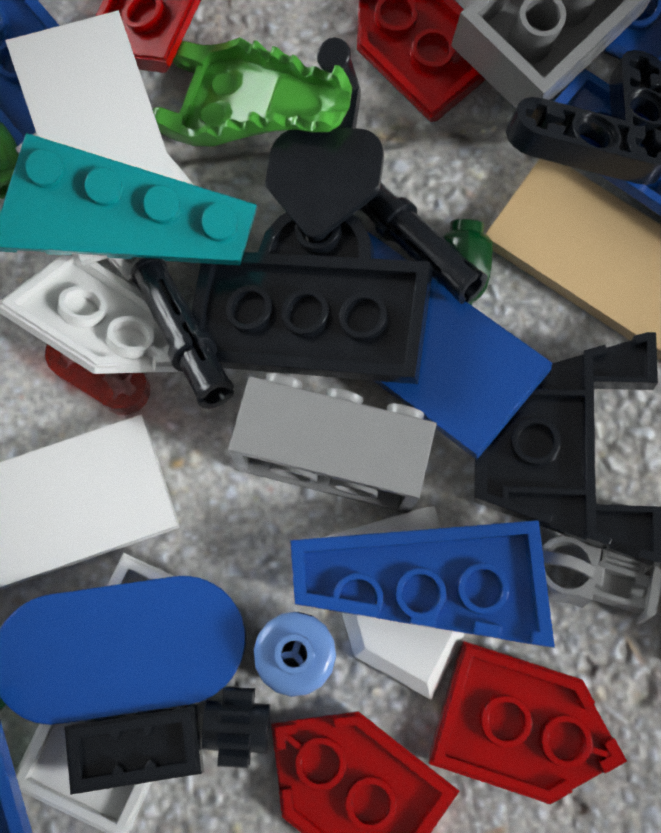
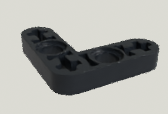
M640 50L627 51L622 56L609 81L611 116L543 98L530 97L523 99L518 104L507 125V139L514 148L531 157L636 184L650 185L656 183L661 177V61L652 54ZM633 111H636V112H638V113H641L642 115H644V116H645L646 118H648L649 120H646V119H644V118H641L640 116H638V115H637L636 113H634ZM580 135L593 139L601 148L587 143Z

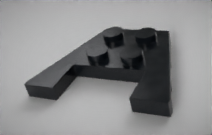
M656 332L633 336L631 341L607 348L606 345H601L584 350L583 355L553 363L551 371L481 456L477 460L475 459L474 502L525 521L539 520V526L650 566H660L661 506L601 505L596 503L594 389L654 390L658 384Z

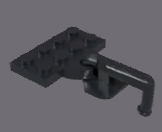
M328 38L318 48L317 62L321 69L328 73H332L334 65H339L343 68L352 85L350 107L339 127L330 132L287 130L275 140L270 151L265 182L270 194L286 212L280 215L265 232L258 252H244L240 265L200 264L192 314L200 329L207 331L214 339L217 346L215 355L222 368L418 384L433 270L431 263L426 261L374 259V246L361 220L354 215L356 211L372 200L380 190L384 150L379 138L374 133L356 128L361 87L351 61L350 48L341 38Z

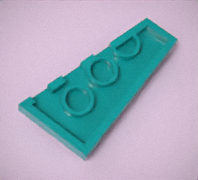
M26 133L0 212V252L17 253L18 250L45 252L48 255L72 256V254L106 255L108 258L118 259L141 257L159 258L172 262L240 265L256 215L257 205Z

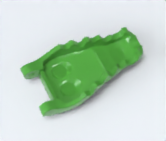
M239 37L225 43L201 45L182 41L172 62L180 69L194 73L180 113L162 107H154L152 110L162 135L191 146H217L250 136L284 130L327 133L339 127L350 107L352 85L343 68L339 65H334L332 73L325 72L316 66L306 67L297 56L293 54L288 56L275 46H272L271 52H269L256 40L251 44Z

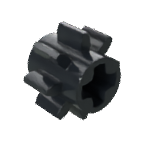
M226 687L223 688L222 701H206L202 726V750L218 751L217 767L248 768L251 761V753L267 754L271 706L270 704L254 703L255 688Z

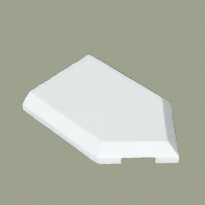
M78 254L58 256L0 300V314L93 374L178 372L169 360L167 354L169 345L139 289L97 262L82 266Z
M431 506L326 537L441 528L435 506ZM342 613L354 657L430 700L465 634Z

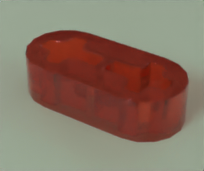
M47 344L45 359L48 367L63 382L108 411L118 415H130L138 412L146 405L150 396V383L145 373H109L122 381L129 374L132 375L130 382L135 388L134 393L130 397L121 393L114 400L112 398L115 392L103 380L105 374H93L77 363L70 364L66 369L68 362L62 356L63 354Z

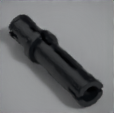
M381 183L378 194L359 209L375 223L376 232L383 239L397 243L415 261L430 262L433 270L432 277L437 279L460 304L472 301L485 287L487 275L417 215V207L406 197L398 198Z
M159 258L140 259L131 269V278L141 292L154 320L157 322L169 345L167 353L169 360L176 370L184 373L197 397L196 400L200 407L212 409L223 405L233 396V388L235 387L215 355L217 346L214 339L207 331L200 329L186 300L181 295L168 272L165 261Z

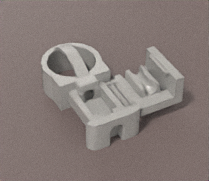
M614 501L611 505H624V504H621V503H618V502H615V501ZM568 536L551 538L542 546L544 564L566 567L582 573L580 586L573 589L563 588L555 584L546 574L549 600L569 603L582 608L590 601L595 600L637 613V625L644 623L656 614L661 588V570L659 567L653 566L645 572V567L649 568L650 565L600 547L585 544ZM553 551H560V552H564V553H566V554H562V553H558V552H553Z

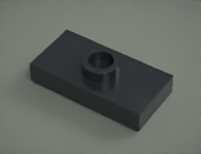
M196 705L72 724L64 727L70 795L197 775L204 772Z

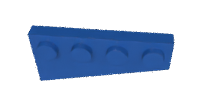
M539 520L290 540L295 605L555 648Z

